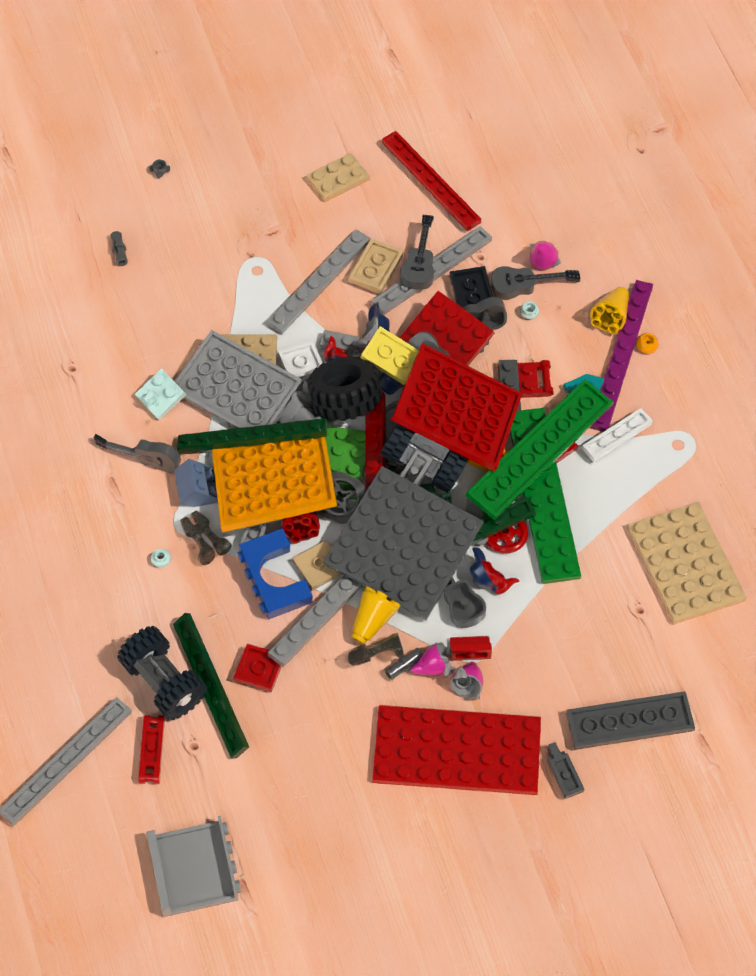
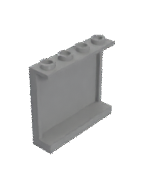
M221 815L218 816V821L157 835L155 830L146 832L163 918L239 901L238 893H241L240 882L234 879V873H237L235 860H230L229 854H232L233 851L231 841L226 842L225 835L229 834L227 823H222Z

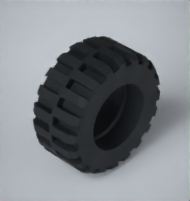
M339 357V359H331L327 363H322L319 368L316 367L307 382L312 408L319 416L326 419L329 418L332 421H346V419L353 420L358 416L362 417L367 412L374 410V407H377L382 398V389L376 366L360 357Z

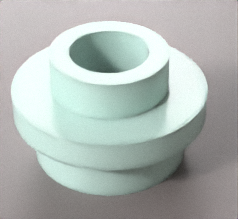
M526 302L522 305L520 313L526 319H533L537 317L539 309L534 302Z
M157 549L152 553L151 561L156 567L164 568L170 563L171 556L167 550Z

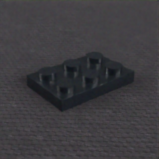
M485 266L449 272L456 303L463 308L466 305L477 304L484 299L493 297Z

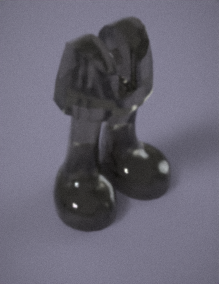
M195 510L191 513L192 519L196 523L195 525L192 524L187 516L180 520L185 535L193 538L199 546L198 561L202 565H208L214 560L215 551L219 555H225L230 551L232 545L229 540L217 536L209 527L210 521L199 511ZM202 533H204L211 541L215 551L204 540V538L201 535Z
M398 632L367 647L366 644L351 649L348 653L349 663L352 666L368 663L373 656L387 650L393 651L398 658L405 657Z

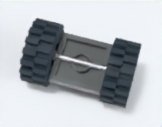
M396 423L379 455L395 464L401 461L407 465L418 449L433 459L425 474L433 479L431 484L449 493L469 459Z
M147 626L145 630L142 628L137 634L136 632L132 634L133 637L128 638L126 643L122 644L121 650L118 651L119 655H117L119 662L130 675L138 676L140 674L146 680L151 689L156 692L154 697L156 707L168 720L179 719L183 714H188V711L193 710L194 706L201 702L200 699L204 698L207 686L194 671L185 670L181 674L165 656L168 653L167 649L170 648V643L157 627Z

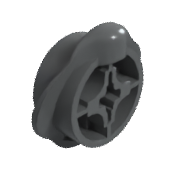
M332 472L336 498L338 493L346 496L343 498V502L336 500L343 513L333 512L329 508L317 512L336 523L347 524L365 495L366 487L359 479L351 477L344 472ZM338 483H346L354 490L343 491ZM357 496L355 505L348 511L347 500Z

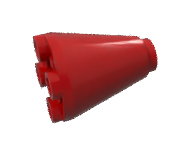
M310 512L284 518L281 523V529L283 528L287 538L292 543H299L317 537L319 535L320 523L316 513Z

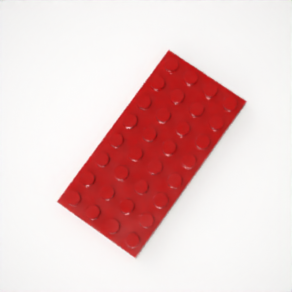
M379 705L372 783L537 795L541 717Z

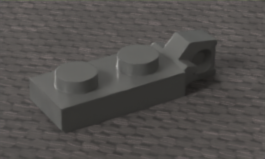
M556 742L549 744L547 748L550 755L547 757L548 764L564 798L567 799L583 793L585 789L568 753H565V751L560 752Z

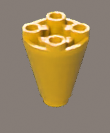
M618 287L594 304L590 311L593 327L611 334H617L626 323L629 292L626 288Z
M366 586L361 596L351 637L365 645L397 613L401 605L393 600L389 601L387 599L388 596L377 590L376 592Z

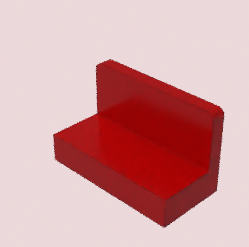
M451 637V661L491 659L492 645L490 637Z

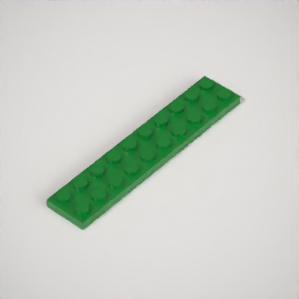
M584 379L500 460L495 472L489 470L466 492L465 496L493 520H496L614 402Z
M544 407L516 412L510 429L513 447L546 417ZM555 461L523 492L524 498L528 497L536 512V516L529 518V524L542 584L581 579V571Z

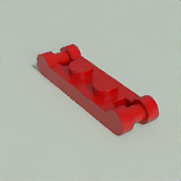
M144 715L138 777L139 784H145L146 782L160 784L165 727L164 715H158V717ZM157 725V728H150V726ZM146 769H154L153 774L146 773Z

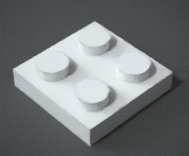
M313 341L278 351V356L284 370L302 380L308 379L316 367L319 368L320 364H322Z

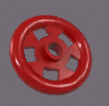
M525 522L516 524L519 527L516 530L510 527L505 529L508 533L501 531L495 534L496 536L488 537L486 545L491 550L502 554H509L520 550L528 539V529ZM514 535L519 537V540L516 543L511 541L514 538ZM498 540L506 542L505 546L498 545Z

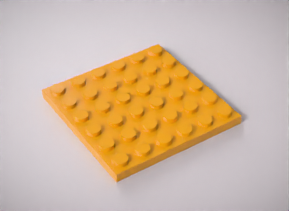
M326 437L212 450L220 524L223 533L337 506Z

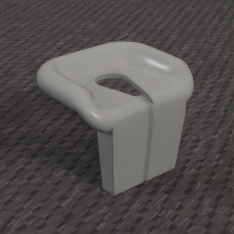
M299 390L292 394L291 401L284 408L278 420L280 423L322 419L323 417L304 408L308 407L314 411L309 393ZM328 418V427H331L333 421Z

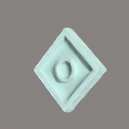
M162 368L135 393L159 420L187 395Z

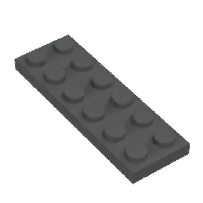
M686 691L567 709L566 711L575 750L695 730Z

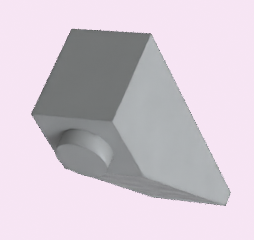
M417 449L400 476L419 486L433 459Z

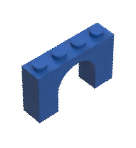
M283 528L239 544V552H237L240 563L244 562L246 569H244L247 579L252 580L254 585L252 586L254 596L259 597L261 601L259 603L260 610L263 615H267L268 620L309 605L313 600V595L306 579L285 587H274L266 583L260 574L262 566L267 561L290 552V543Z

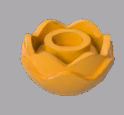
M644 333L636 340L637 348L643 354H652L659 348L657 337L651 333Z

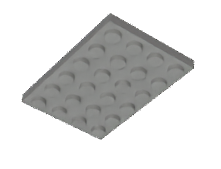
M213 330L209 332L175 381L187 394L183 399L235 428L276 424L284 408L291 401L292 394L298 391L304 383L299 377Z

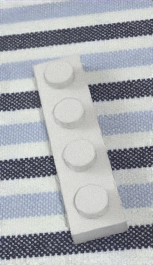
M640 408L582 445V450L595 462L650 427L653 420Z

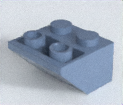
M188 459L174 469L179 501L193 507L218 503L214 467Z

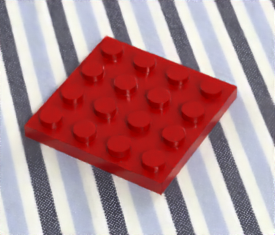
M438 290L399 338L408 343L418 332L428 331L435 336L441 348L449 352L451 358L469 366L495 332Z

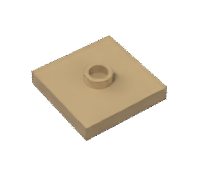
M326 541L292 558V562L303 578L306 579L312 591L342 575L323 564L331 550Z

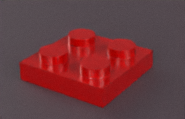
M247 644L233 679L234 682L272 692L282 666L268 657L270 650Z

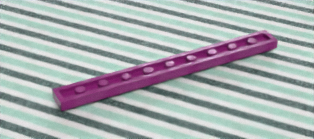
M640 280L635 281L628 303L626 323L619 332L601 388V392L614 403L590 429L604 432L610 427L654 285L652 283Z

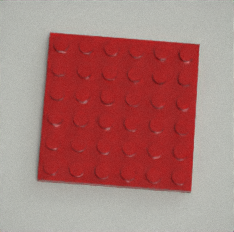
M422 343L391 420L495 472L523 393Z

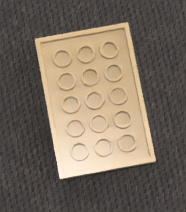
M699 502L628 524L627 529L673 625L746 601L747 597Z

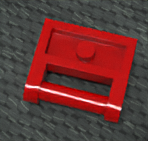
M549 360L518 363L519 389L523 393L521 398L550 397L554 394L553 387H551L549 371L551 364ZM537 371H542L543 388H538Z

